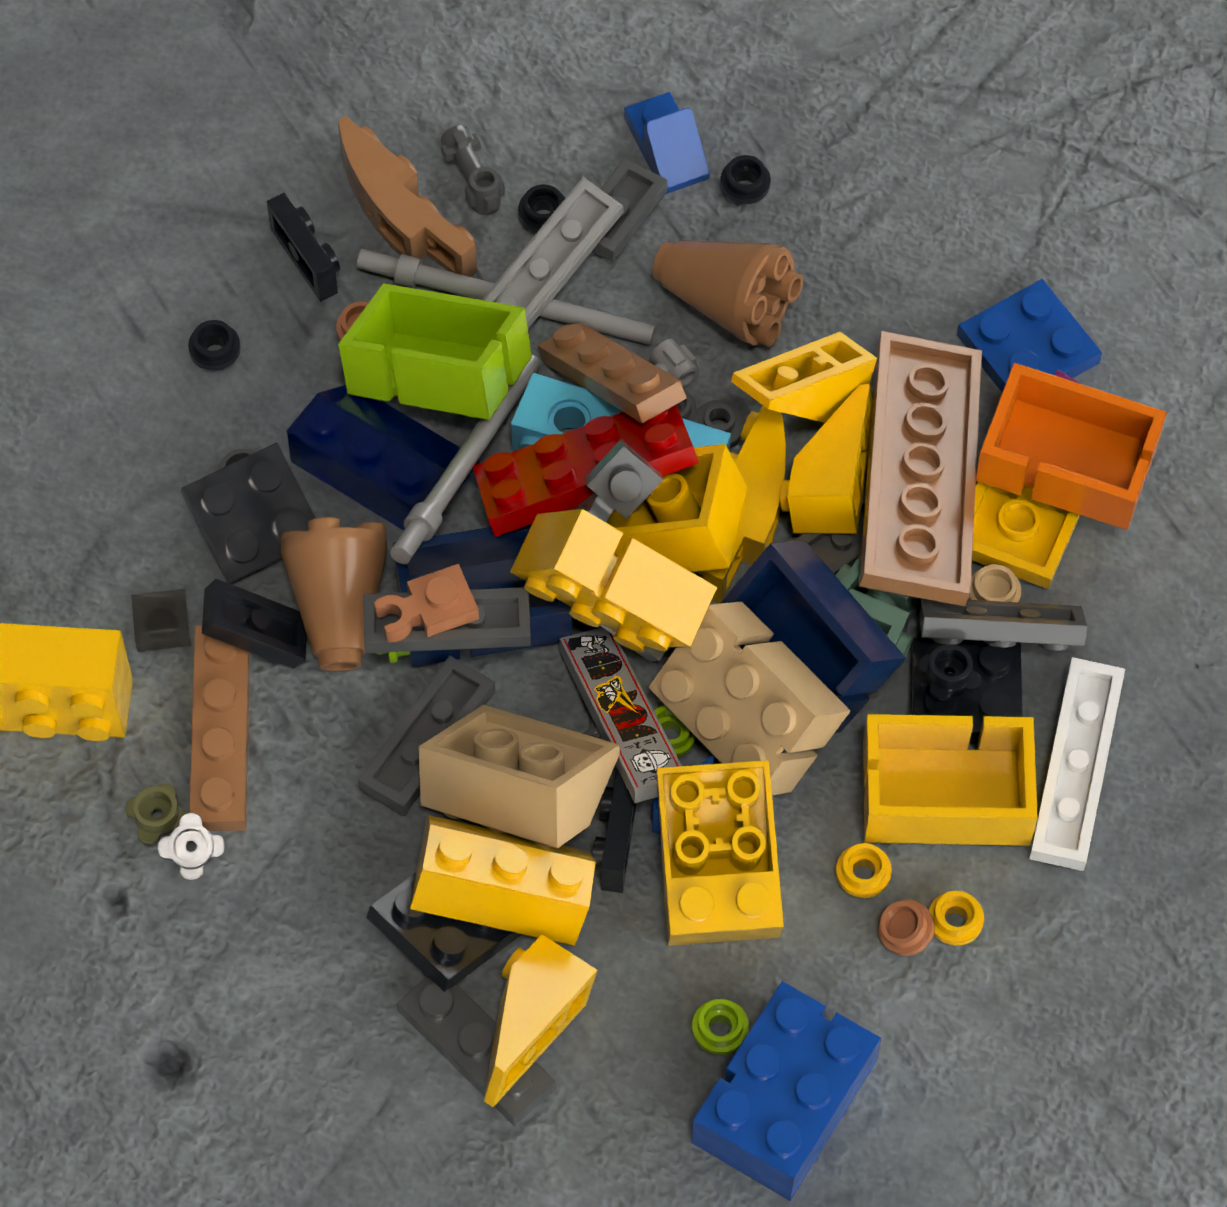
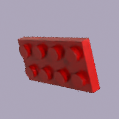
M677 404L644 423L639 422L624 412L613 416L596 417L580 428L560 435L551 434L544 436L533 445L511 453L501 452L494 454L486 459L485 462L473 466L494 536L497 537L533 524L537 514L568 511L577 508L593 492L586 485L584 478L621 439L657 469L662 477L699 464Z

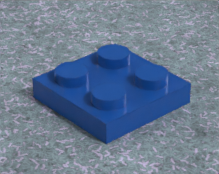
M1043 278L960 323L957 330V336L965 347L982 350L981 367L1002 393L1014 363L1051 375L1060 370L1074 378L1099 364L1102 356V351Z

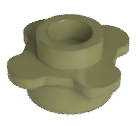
M160 784L142 790L136 797H132L126 802L125 813L127 817L135 820L139 828L137 836L140 842L146 845L156 844L160 836L179 827L180 818L188 814L185 810L179 808L176 800L177 793L173 786ZM159 810L162 812V815L159 818H154L152 813Z

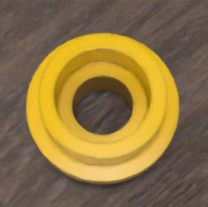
M868 843L853 845L843 851L838 858L836 865L837 881L842 889L852 896L858 898L877 896L887 888L891 879V862L888 856L875 845ZM858 867H867L873 872V876L869 879H861L856 877L853 871Z
M964 891L945 892L939 895L929 908L935 924L934 936L945 944L953 946L968 944L975 940L982 931L984 924L983 909L972 895ZM950 914H958L964 918L965 924L955 927L948 924L945 918Z

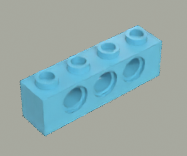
M532 373L511 422L512 450L516 451L533 445L540 438L547 435L563 434L561 430L565 428H580L596 417L613 416L623 411L585 388ZM683 419L693 447L726 444L730 452L731 433Z

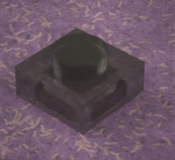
M185 589L131 595L137 652L191 646Z

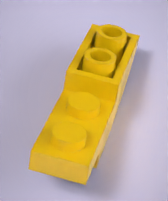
M762 406L759 413L755 411L750 412L741 433V440L745 442L739 454L731 452L747 484V490L730 568L697 571V574L702 575L704 580L717 587L712 601L719 604L725 598L741 563L745 562L752 565L768 545L773 543L781 510L780 489L782 480L785 478L786 463L784 423L781 412L767 409L765 406Z

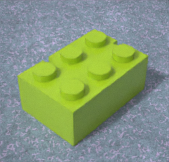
M385 283L382 284L338 343L347 394L389 402L393 397L398 396L400 404L487 420L491 419L508 394V384L514 385L532 358L525 307Z

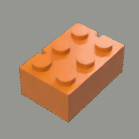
M1014 363L980 451L976 481L1018 495L1022 494L1024 487L1033 489L1031 496L1033 500L1128 530L1143 489L1144 481L1147 478L1160 441L1167 412Z

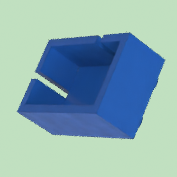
M781 981L728 1064L725 1080L719 1078L693 1119L691 1143L791 1201L875 1066L881 1037L836 1012L831 1021L826 1019L827 1006Z

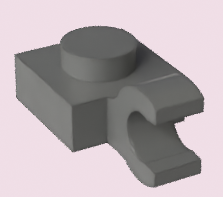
M621 439L584 478L586 485L593 492L575 510L583 509L602 521L607 522L610 514L615 509L627 519L663 481L662 475Z

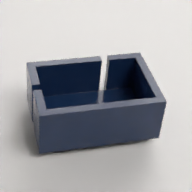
M532 524L497 537L494 536L491 527L437 535L428 541H423L409 563L400 564L394 560L399 593L408 592L407 581L459 564L470 590L524 587L526 581L510 571ZM529 593L531 646L470 649L471 657L559 643V638L572 636V616L569 614L571 607L556 598L553 602ZM460 649L410 651L412 667L445 662L449 655L458 660L460 659Z
M806 541L770 543L721 602L742 601L774 633L769 642L782 641L851 710L835 733H841L870 700L865 693L877 692L906 659ZM739 645L740 648L743 650L745 645Z

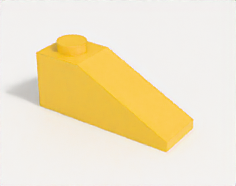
M837 332L736 371L732 375L731 382L767 409L825 423L859 384H870L877 357L843 333Z
M870 384L858 385L794 457L790 480H782L780 489L781 509L783 512H790L793 533L857 534L868 468L872 413Z
M543 934L526 951L518 948L511 955L502 971V977L507 979L499 1004L484 1102L492 1107L500 1101L586 1006L598 971Z

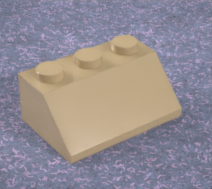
M482 705L419 746L421 806L443 812L445 816L452 819H465L487 826L491 831L497 833L513 834L532 840L536 845L558 849L590 825L620 755V745Z

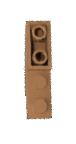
M346 115L338 121L345 171L354 195L377 232L399 255L405 254L421 259L428 255L446 271L472 277L477 272L476 242L472 235L460 225L453 226L439 214L435 205L428 198L419 196L417 170L405 156L400 154L394 155L381 144L378 136L366 126L359 127Z

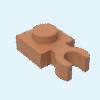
M459 564L407 581L408 597L386 595L374 602L377 618L385 617L389 614H395L400 617L397 622L384 626L387 642H398L405 639L411 633L413 627L421 624L426 636L430 637L479 619L478 607Z

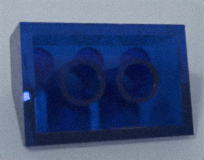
M346 385L317 393L286 430L291 463L402 530H405L404 520L415 504L424 502L460 449L459 446L383 401L347 394ZM473 468L471 469V471L469 472V474L467 475V477L465 478V480L463 481V483L461 484V486H462V485L464 484V482L468 479V477L472 474V472L474 471Z

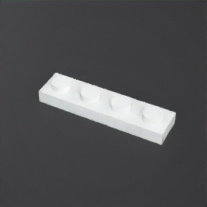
M1074 657L1071 659L1029 857L1031 860L1084 871L1125 673L1124 668Z

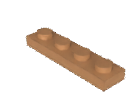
M581 322L559 328L554 332L552 338L537 345L542 360L546 365L641 423L687 399L681 380Z
M201 625L195 626L190 813L199 815L202 819V826L208 831L247 830L250 652L202 634Z

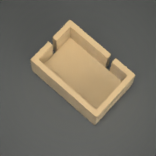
M742 601L711 604L706 611L691 646L676 647L649 688L721 763L769 760L772 795L792 792L818 756L812 749L824 748L851 710L782 641L769 642L774 633ZM739 645H745L743 650L740 648Z

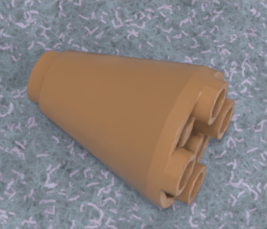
M680 240L673 243L667 241L661 245L653 262V277L655 280L662 282L664 288L743 342L753 346L761 344L771 347L776 343L781 331V320L789 302L794 303L798 299L803 286L802 274L794 272L795 264L791 252L784 246L774 243Z
M317 518L308 521V531H290L281 534L282 558L313 656L318 658L320 670L342 672L362 667V656L366 654L364 646L363 594H379L388 551L386 525L383 523H362L354 528L341 527L340 520L337 518Z

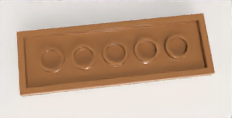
M881 331L876 344L877 361L874 371L859 587L965 606L971 590L982 350Z

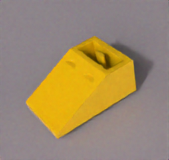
M769 760L657 768L663 891L668 946L779 938L784 928Z

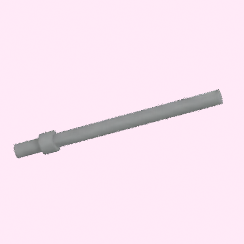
M362 248L357 259L358 269L392 277L395 284L414 289L419 284L464 297L482 300L495 284L423 265L421 258L401 254L397 258ZM552 299L539 315L540 317L566 324L581 322L597 332L650 346L656 331L655 325Z
M532 354L531 360L514 385L508 384L509 392L491 419L480 418L424 502H419L412 508L404 520L405 530L390 551L391 557L400 564L409 563L422 542L430 540L442 523V512L525 391L532 373H537L540 369L541 362L537 356Z

